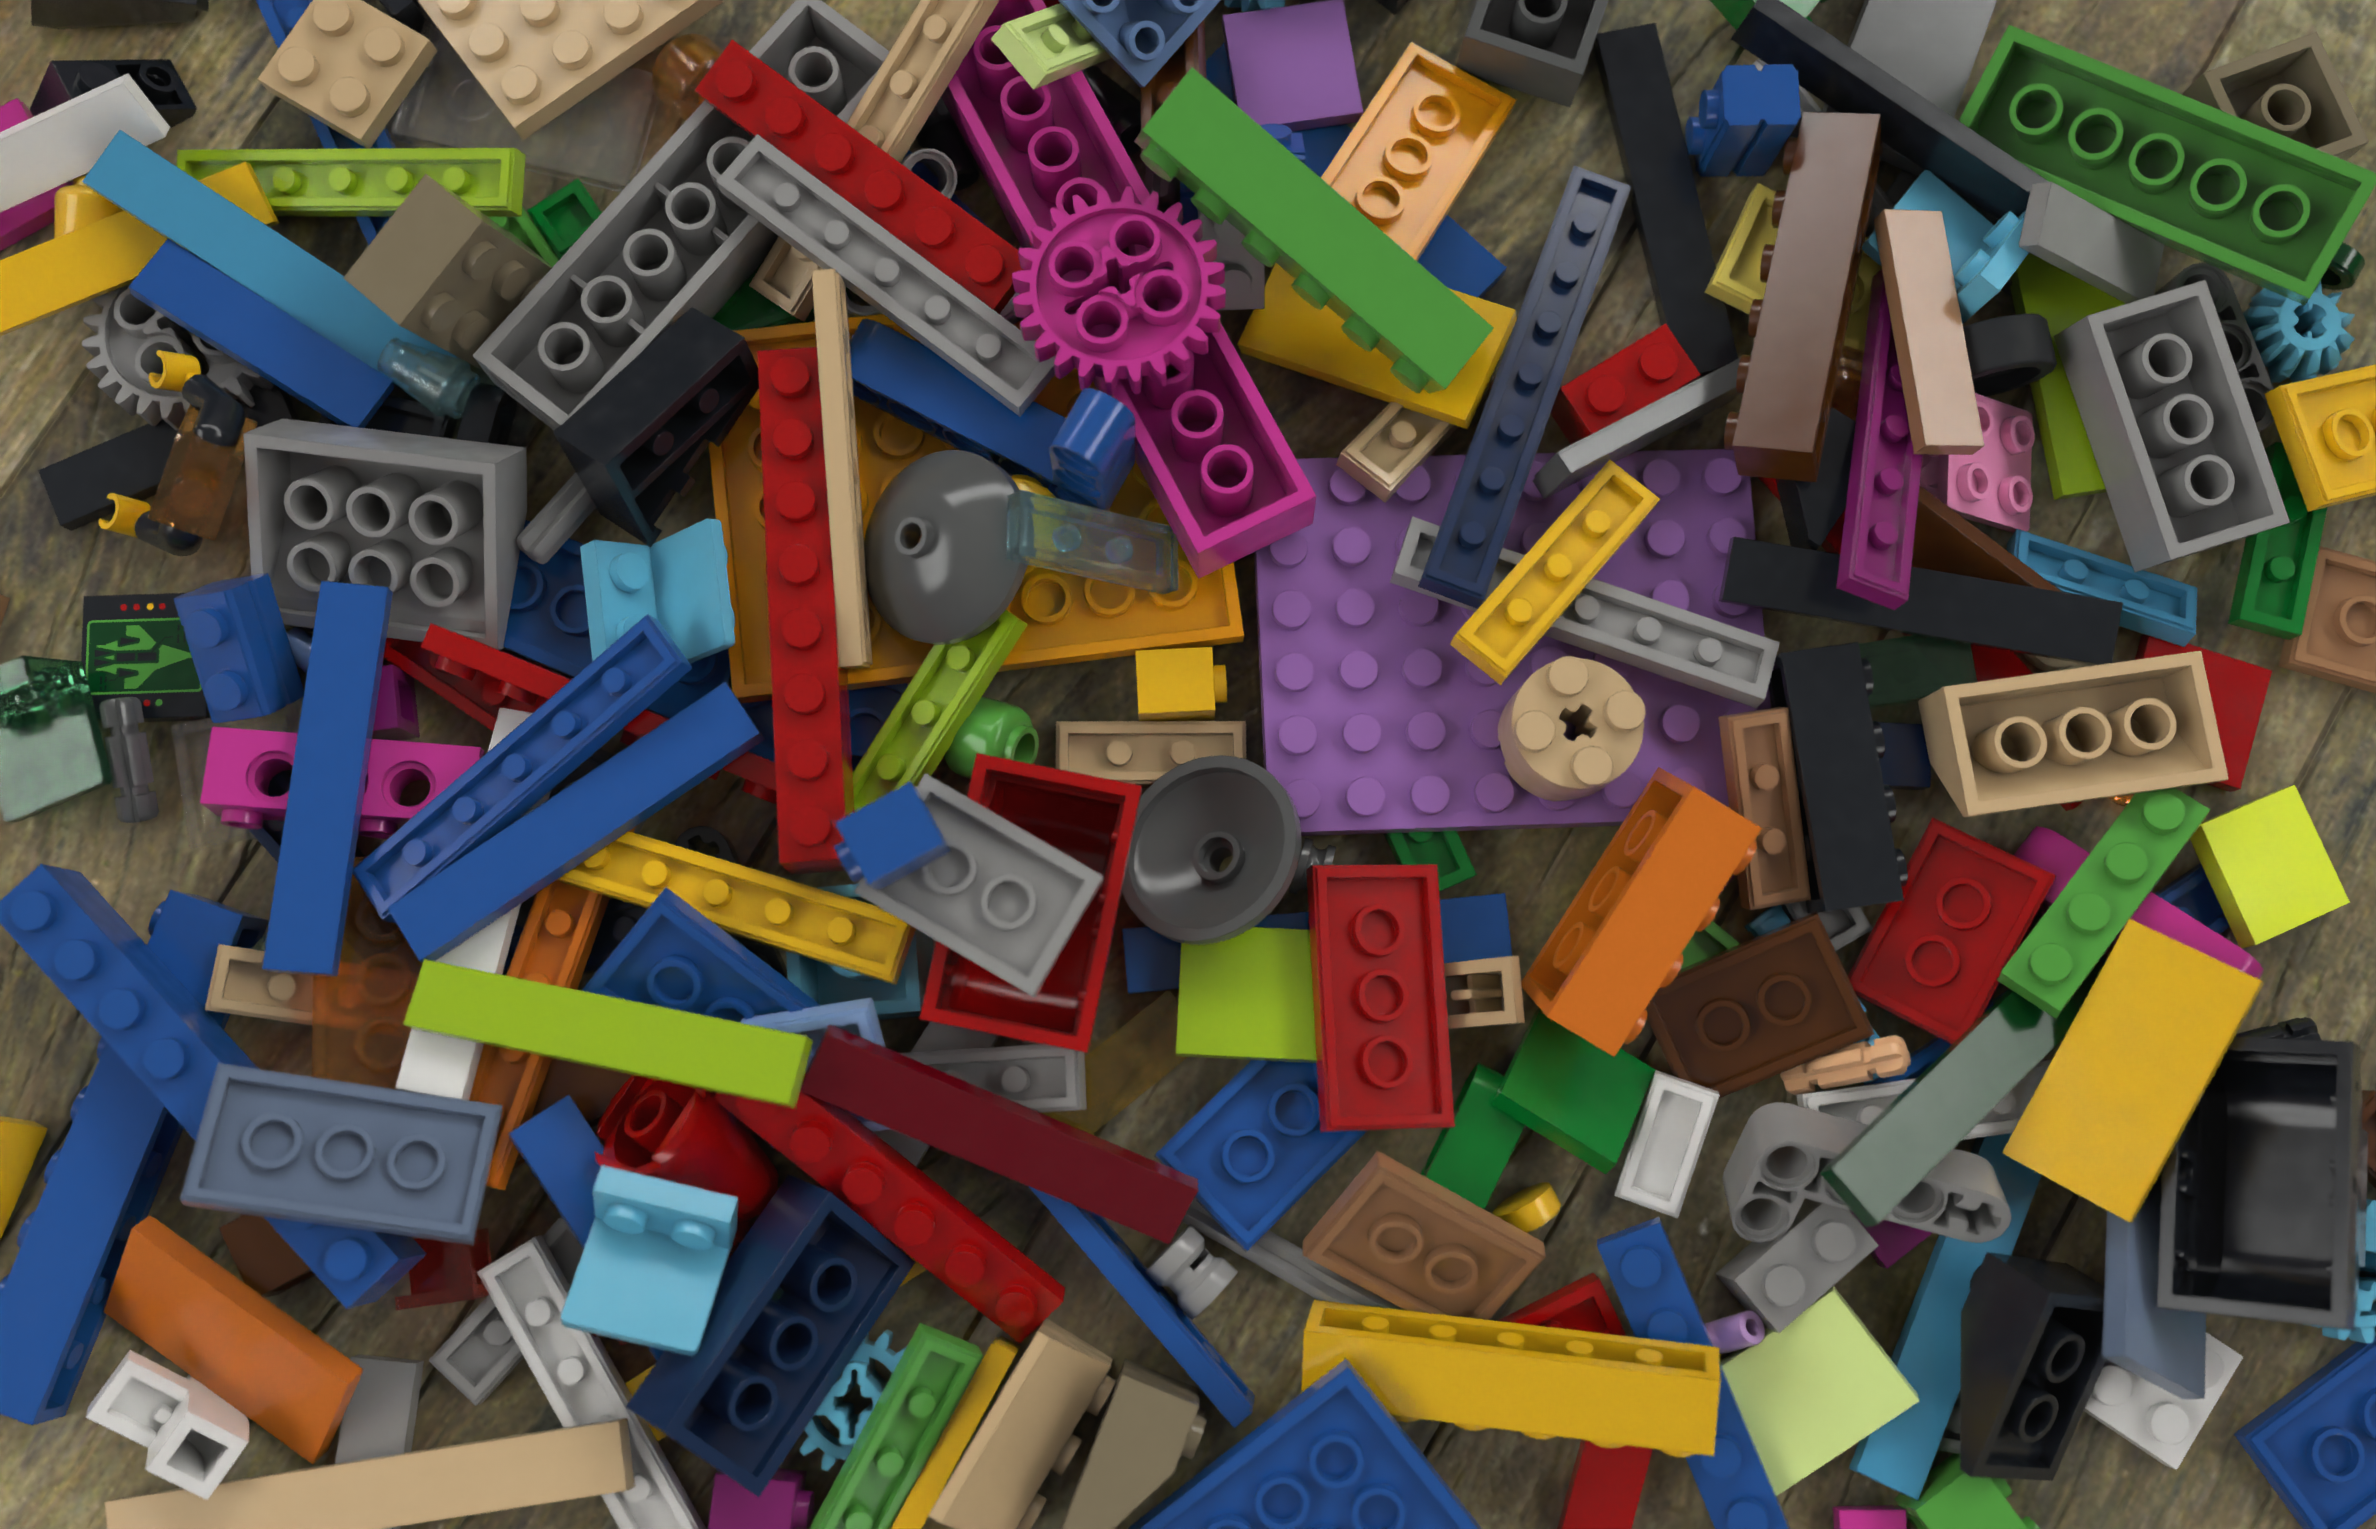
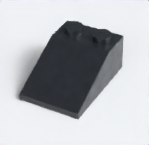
M1991 1252L1986 1253L1982 1264L1972 1275L1970 1292L1961 1311L1960 1469L1971 1477L2053 1481L2107 1360L2102 1355L2104 1285L2067 1263Z

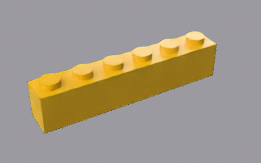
M1323 1300L1313 1301L1304 1328L1301 1393L1343 1360L1347 1359L1396 1421L1414 1422L1425 1419L1454 1423L1457 1427L1470 1431L1496 1428L1520 1431L1534 1439H1551L1556 1436L1590 1440L1595 1445L1604 1448H1620L1625 1445L1654 1448L1675 1457H1689L1694 1454L1714 1456L1721 1381L1719 1347Z

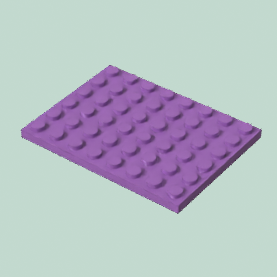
M1725 449L1636 451L1615 462V464L1658 496L1660 500L1593 579L1765 637L1762 609L1719 602L1730 539L1732 537L1756 540L1750 476L1738 475L1734 452ZM1536 453L1503 548L1526 555L1598 472L1544 499L1533 483V480L1536 478L1534 475L1556 453ZM1466 455L1429 456L1421 466H1418L1386 503L1348 475L1343 469L1339 468L1336 465L1338 458L1296 459L1316 494L1313 524L1255 551L1254 566L1264 769L1272 774L1291 796L1300 819L1301 836L1621 826L1658 767L1695 786L1729 807L1718 716L1771 708L1769 686L1765 700L1757 708L1547 636L1541 638L1502 685H1499L1450 645L1454 635L1475 613L1474 611L1390 583L1407 527L1412 517L1441 525ZM1563 656L1594 660L1619 673L1629 683L1634 692L1641 697L1646 712L1641 747L1632 764L1600 791L1587 797L1567 801L1542 799L1526 791L1510 776L1504 764L1505 759L1500 741L1498 742L1500 716L1509 699L1541 667ZM1565 721L1564 723L1567 727L1563 735L1568 740L1574 741L1577 738L1575 735L1576 727L1572 723Z

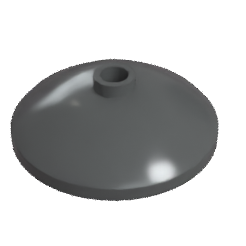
M944 450L931 453L914 461L889 483L877 501L869 519L864 539L868 593L877 612L891 628L919 642L948 645L959 643L978 635L1003 614L1014 599L1024 578L1031 543L1027 507L1014 480L999 465L987 458L967 451Z
M1219 755L1197 758L1165 773L1143 793L1140 799L1122 887V893L1130 909L1146 926L1161 936L1185 944L1205 945L1218 943L1236 937L1254 927L1280 902L1291 884L1298 866L1301 851V826L1297 809L1291 796L1284 786L1266 769L1254 762L1234 756ZM1229 856H1233L1230 865L1220 872L1219 869L1222 861Z

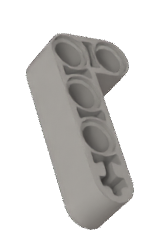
M1774 1102L1765 1104L1755 1110L1746 1123L1724 1169L1722 1178L1734 1230L1742 1238L1752 1242L1763 1243L1776 1240L1791 1227L1805 1198L1850 1210L1821 1176L1820 1172L1869 1125L1790 1103ZM1953 1148L1884 1217V1220L1966 1242L1983 1243L2001 1236L2009 1227L2012 1216L1994 1168L1988 1160L1979 1155Z

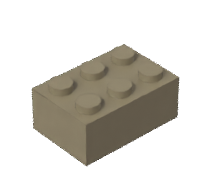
M425 174L343 278L399 326L484 371L472 355L550 271L552 266L515 235Z

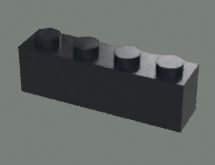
M1858 642L1780 653L1776 656L1769 682L1772 708H1789L1811 900H1806L1808 914L1816 911L1818 913L1904 900L1902 887H1905L1908 881L1906 860L1902 851L1894 846L1890 824L1896 819L1895 797L1891 787L1888 784H1883L1879 759L1884 757L1885 753L1884 735L1878 721H1872L1868 696L1873 692V672L1868 659L1865 657L1861 658Z

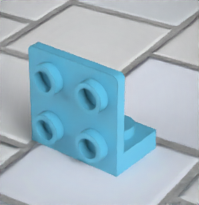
M1928 170L1923 171L1892 208L1942 211L1962 324L2000 292L2029 253L2019 247L2026 210L2019 217L2008 211L1993 225ZM1874 230L1862 245V250L1881 266L1876 232Z
M707 518L654 543L651 547L648 545L593 540L580 546L592 662L647 614L661 623L689 663L718 653L735 644V614L731 607L727 573L728 554L724 545L722 523L720 520Z
M601 1165L593 1188L595 1219L561 1313V1322L563 1326L688 1356H695L700 1349L736 1234L738 1197Z

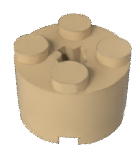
M1563 656L1534 672L1505 705L1498 724V742L1500 741L1505 759L1504 764L1510 776L1522 788L1542 799L1567 801L1592 795L1620 776L1636 758L1644 734L1645 705L1629 683L1612 668L1594 660ZM1565 721L1572 723L1576 727L1575 735L1577 738L1574 741L1568 740L1563 735L1567 727L1564 723Z

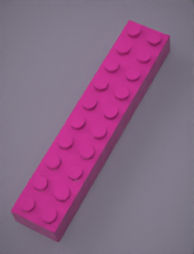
M999 0L941 97L1021 247L1036 249L1032 241L1031 228L1038 226L1052 231L1049 210L1054 207L1069 217L1074 214L1072 196L1076 194L1089 207L1097 205V193L1101 187L1105 188L1111 202H1120L1126 186H1132L1135 203L1143 205L1150 194L1082 70L1033 90L991 40L1003 23L1047 8L1043 0ZM1135 244L1127 246L1121 252L1129 256H1140L1150 249L1144 245ZM1168 266L1161 268L1166 270H1173L1171 267ZM1072 270L1064 274L1062 279L1069 282H1079L1089 277L1090 273L1084 270ZM1115 287L1120 294L1123 293L1119 287ZM1161 298L1154 300L1148 306L1155 311L1164 312L1172 310L1178 304L1171 299ZM1067 309L1066 313L1075 314L1077 311ZM1221 322L1219 333L1204 332L1208 337V352L1206 355L1187 349L1190 357V371L1185 374L1170 364L1166 367V386L1161 387L1148 374L1142 376L1140 394H1134L1128 379H1119L1113 395H1110L1125 405L1135 417V461L1198 579L1313 524L1316 504L1315 492ZM1100 324L1091 328L1088 333L1094 337L1105 338L1116 333L1118 328L1110 324ZM1096 376L1093 382L1097 390L1106 393L1104 378Z

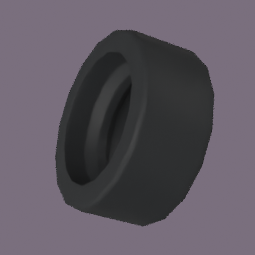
M2039 314L2002 316L1963 327L1974 390L1977 394L1987 397L2023 387L2053 372L2057 365L2047 319Z

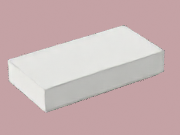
M1655 1070L1614 1196L1678 1218L1719 1098V1092Z

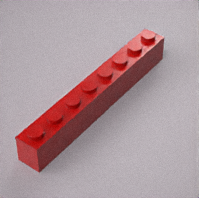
M817 347L757 351L779 863L791 875L846 871L834 846L844 841L835 822L854 813L847 669L840 667Z

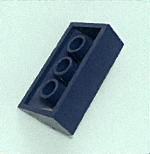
M788 1174L727 1261L698 1353L695 1356H688L665 1350L628 1402L626 1408L757 1497H760L915 1264V1261L830 1191Z

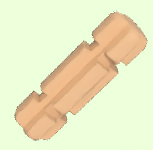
M1892 1035L1874 1039V1046H1871L1866 1041L1850 1044L1782 1072L1780 1077L1784 1081V1086L1788 1093L1794 1095L1814 1092L1815 1085L1825 1090L1873 1080L1874 1073H1877L1880 1078L1902 1075L1911 1064V1057L1904 1039Z

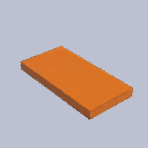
M147 1216L131 1229L104 1313L311 1464L316 1463L329 1450L364 1370L154 1217Z

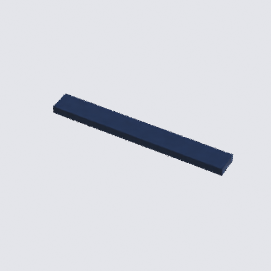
M1573 166L1418 587L1476 609L1482 605L1630 192V185Z

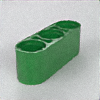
M1478 1062L1470 1072L1453 1105L1455 1127L1443 1128L1420 1174L1485 1209L1525 1125L1491 1104L1505 1075Z

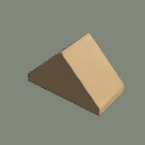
M1519 956L1444 963L1448 1030L1509 1026L1525 1023Z

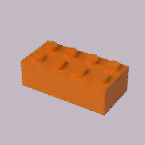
M1658 767L1522 979L1521 986L1548 1018L1615 1057L1623 1043L1630 1044L1641 1032L1647 1019V1011L1645 1009L1659 987H1667L1678 975L1684 959L1682 952L1695 931H1703L1714 919L1720 906V898L1718 896L1732 874H1740L1752 860L1757 848L1755 838L1762 828L1695 786Z

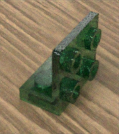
M22 655L0 665V808L3 819L6 822H20L109 785L112 782V774L83 662Z

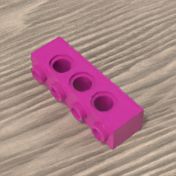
M212 727L200 804L218 817H221L220 823L229 827L261 829L263 827V820L285 821L289 791L281 796L270 797L268 787L275 775L282 771L292 770L298 733ZM372 739L358 835L388 839L486 753L481 747ZM417 780L430 782L429 794L422 803L411 807L401 805V793L409 783Z

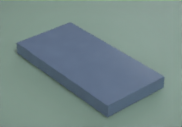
M218 1063L180 1201L185 1206L473 1245L503 1108L502 1105Z

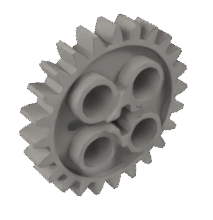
M130 284L112 291L111 294H104L92 299L103 309L102 313L83 318V322L97 334L81 341L82 347L95 357L86 366L101 380L98 383V387L131 416L138 414L152 426H156L163 419L173 429L181 430L183 423H185L184 420L187 418L186 415L195 423L199 413L196 408L183 398L182 392L155 389L151 386L148 378L149 373H163V362L156 355L157 350L196 357L200 363L201 374L205 375L200 355L188 345L194 341L197 348L205 355L210 370L206 376L235 400L238 399L250 408L255 405L253 397L249 392L254 385L268 390L274 387L265 378L132 296L129 290Z

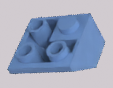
M1221 0L1058 1L1139 87H1145Z

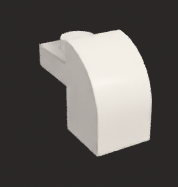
M129 1350L88 1406L86 1418L147 1447L146 1471L206 1500L209 1499L249 1443V1421L247 1416L191 1375L184 1378Z

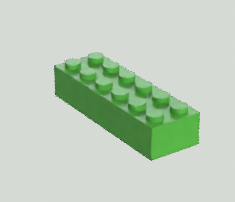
M2008 25L1958 120L2047 181L2061 186L2165 246L2303 305L2312 296L2376 186L2375 172L2011 25Z

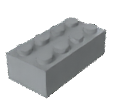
M2206 280L2088 315L2054 336L2134 572L2290 523Z

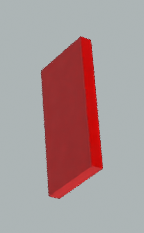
M1310 866L1306 869L1320 1132L1443 1129L1455 1127L1438 866Z

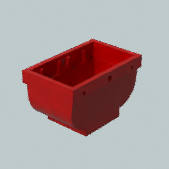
M976 753L967 798L1104 876V880L1035 998L936 940L919 1019L1089 1053L1142 794L1141 785Z

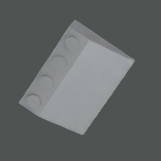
M284 418L243 433L251 575L269 574L284 625L314 628L321 581L388 587L393 593L387 638L423 642L430 623H433L498 650L503 649L520 548L516 540L524 530L527 513L526 447Z

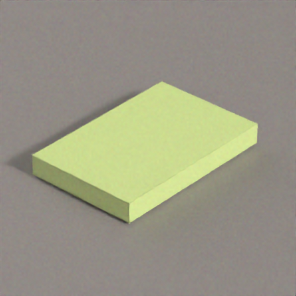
M1834 1286L1780 1333L1766 1329L1762 1342L1734 1351L1720 1361L1776 1496L1919 1402L1917 1392Z

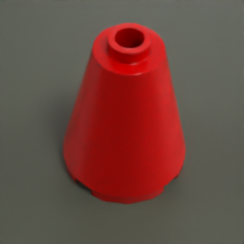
M633 1075L611 1099L598 1125L596 1135L605 1141L603 1155L595 1152L596 1162L600 1166L604 1165L738 1197L737 1221H746L760 1215L776 1193L779 1179L777 1168L743 1123L714 1100V1091Z

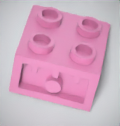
M1975 393L1985 446L1973 455L1923 454L1920 486L1965 519L2012 533L2016 529L2027 532L2030 528V508L2033 502L2031 463L2035 434L2032 414L2029 411Z

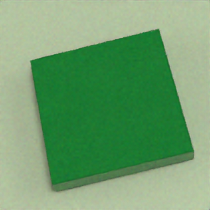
M1538 1008L1491 1104L1606 1175L1619 1159L1655 1069L1621 1048L1613 1057L1551 1020Z

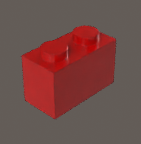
M1665 323L1560 387L1550 414L1572 445L1698 380L1701 374Z

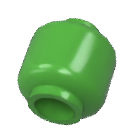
M982 696L970 716L967 717L957 731L944 758L949 769L959 776L971 779L976 753L1033 764L1038 752L1039 738L1028 713L1022 708Z

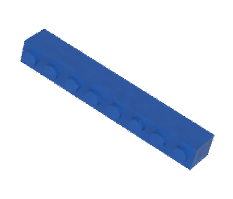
M40 864L0 900V924L196 1141L217 1064L259 1068L81 872ZM265 1217L346 1309L377 1302L427 1254L411 1236Z
M170 890L167 899L160 903L152 914L148 928L151 937L147 946L205 1009L218 945L222 944L257 950L269 920L199 895ZM206 1010L224 1030L230 1014ZM102 1036L97 1046V1058L99 1061L89 1085L79 1092L73 1102L70 1112V1118L73 1123L63 1147L55 1152L47 1164L44 1173V1182L47 1185L36 1211L27 1217L19 1231L17 1245L20 1248L10 1273L0 1282V1414L31 1426L66 1415L107 1314L104 1313V1309L131 1229L148 1216L184 1128Z

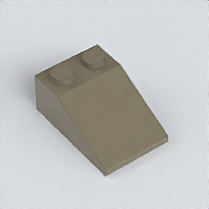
M1128 1359L1124 1360L1059 1529H1114L1174 1473L1180 1455L1193 1459L1207 1419H1204L1206 1410L1199 1407L1197 1387Z

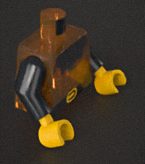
M157 350L156 355L163 362V373H149L148 378L151 386L155 389L182 392L183 398L190 403L189 408L175 437L152 506L150 507L147 502L109 493L107 498L115 501L114 516L110 521L99 518L98 523L102 529L138 538L170 554L189 556L199 550L203 538L216 540L245 460L243 433L256 429L258 422L246 418L245 411L239 402L206 375L201 374L200 363L196 357Z

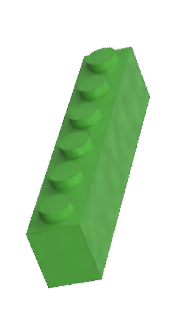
M1193 67L1136 138L1135 143L1144 149L1140 157L1153 172L1167 181H1171L1174 176L1195 193L1191 201L1200 212L1217 224L1221 225L1225 219L1246 236L1241 243L1254 258L1268 267H1272L1275 262L1295 278L1291 286L1301 298L1319 310H1322L1326 305L1345 321L1341 329L1346 336L1366 351L1371 352L1376 347L1394 363L1390 368L1391 373L1412 391L1421 393L1425 389L1428 393H1433L1446 389L1494 329V327Z

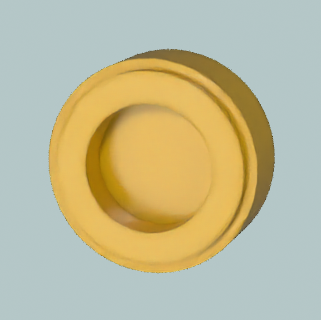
M1542 1182L1510 1196L1493 1210L1492 1214L1529 1233L1554 1218L1560 1211L1561 1202L1549 1182Z

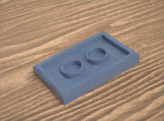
M2158 1176L2133 1223L2107 1211L2102 1355L2103 1358L2183 1400L2205 1399L2206 1314L2157 1307L2162 1177Z

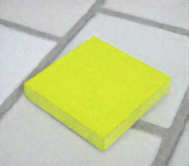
M2295 785L2279 789L2202 822L2190 838L2240 948L2258 945L2350 903Z

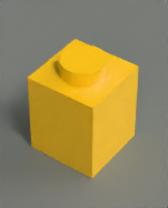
M1212 647L1135 650L1139 721H1215V703L1227 702L1226 666L1213 665Z

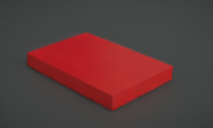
M1932 817L1907 864L1908 881L1906 886L1902 887L1904 900L1888 902L1885 905L1853 965L1848 979L1857 997L1952 1045L1985 1013L2000 985V982L1997 981L2000 972L2021 946L2056 880V875Z

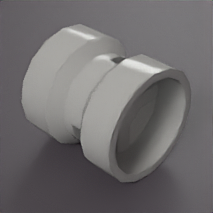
M1191 1224L1165 1248L1145 1271L1158 1286H1168L1177 1295V1305L1191 1320L1198 1316L1222 1292L1238 1272L1224 1257H1214L1205 1248V1238Z

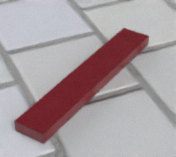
M831 1024L828 1025L803 1077L800 1088L801 1092L1167 1244H1170L1199 1190L1198 1179Z

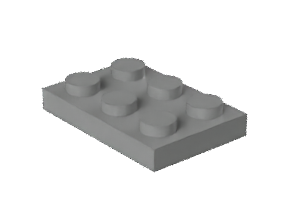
M925 773L917 789L951 851L879 891L868 885L864 877L854 893L1035 998L1102 884L1104 876Z

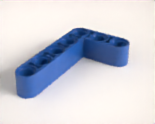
M862 319L850 340L854 396L958 450L975 453L993 461L1005 470L1009 476L1027 475L1037 479L1058 501L1083 514L1103 519L1135 464V417L1125 405L1106 393L1092 388H1083L1067 418L1034 401L1020 417L928 347L879 322Z

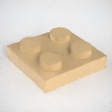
M312 0L257 80L267 91L366 149H370L428 66L437 49L430 39L363 0Z

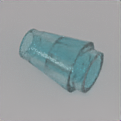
M397 337L391 339L384 347L377 364L380 372L388 375L392 381L437 417L447 414L454 419H459L463 416L471 390L481 381L480 376L470 370L468 362L404 342Z

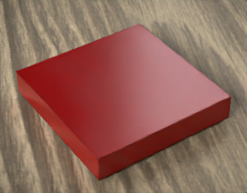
M2146 634L2142 635L2135 660L2195 651L2202 652L2229 778L2225 781L2206 784L2228 792L2241 789L2272 670L2189 643L2182 647Z

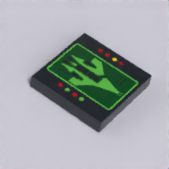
M185 593L84 596L79 721L88 724H102L99 709L101 702L119 697H137L141 701L144 722L212 720L185 637L184 626L181 624L173 599Z

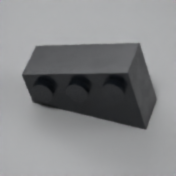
M691 307L556 429L553 434L599 513L651 547L662 532L654 524L676 492L685 497L696 480L688 474L710 442L717 447L721 445L759 389L757 364L743 336Z

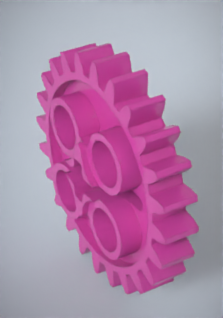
M1126 186L1120 202H1111L1109 194L1104 187H1101L1097 193V205L1090 207L1076 194L1072 196L1074 214L1068 217L1054 207L1051 208L1049 213L1053 230L1049 231L1042 227L1033 226L1031 228V235L1036 249L1019 248L1020 267L1024 270L1012 273L1014 291L1019 293L1018 296L1012 299L1016 317L1025 318L1020 322L1022 337L1024 341L1037 340L1034 344L1036 359L1039 362L1048 360L1056 355L1054 368L1057 378L1061 379L1074 368L1077 369L1079 385L1082 390L1083 388H1088L1097 376L1104 378L1105 390L1108 395H1113L1119 379H1128L1134 394H1140L1142 376L1148 374L1161 387L1167 385L1166 367L1171 364L1185 374L1190 371V357L1187 349L1206 355L1208 352V337L1204 332L1219 333L1221 314L1216 310L1225 308L1226 289L1219 286L1225 282L1224 263L1213 262L1217 259V243L1215 239L1200 241L1203 237V222L1200 219L1192 220L1182 226L1183 204L1180 202L1172 205L1165 212L1160 211L1159 195L1156 191H1153L1142 205L1134 202L1132 186ZM1135 244L1144 245L1150 249L1140 256H1129L1121 252L1127 246ZM1168 266L1171 267L1173 270H1166L1161 268ZM1072 270H1084L1090 273L1089 277L1079 282H1069L1062 279L1064 274ZM1115 287H1119L1123 293L1120 294ZM1161 298L1171 299L1178 304L1172 310L1164 312L1155 311L1148 306L1154 300ZM1068 309L1077 311V313L1068 314L1066 313V310ZM1100 324H1110L1118 328L1116 333L1105 338L1094 337L1088 333L1091 328Z

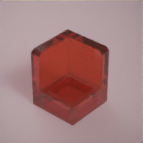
M488 1228L477 1229L473 1245L415 1238L414 1240L427 1254L409 1270L411 1293L396 1296L395 1307L397 1311L467 1301L488 1296L489 1293L477 1273L491 1264Z

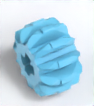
M2320 280L2305 305L2266 288H2263L2251 298L2250 308L2243 312L2264 366L2268 367L2271 383H2280L2286 378H2289L2292 383L2312 379L2319 374L2325 375L2339 365V361L2342 360L2340 354L2349 349L2350 344L2355 340L2354 337L2343 329L2351 324L2355 314L2339 312L2336 306L2339 303L2342 292L2331 293L2327 296L2323 295Z

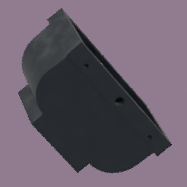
M2234 1037L2162 1169L2157 1307L2169 1310L2354 1331L2358 1300L2359 1267L2365 1268L2368 1132L2362 1129L2361 1047L2353 1041Z

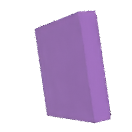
M1328 0L1222 15V30L1234 101L1259 125L1282 124L1288 126L1292 132L1359 121L1363 115V108L1343 0Z

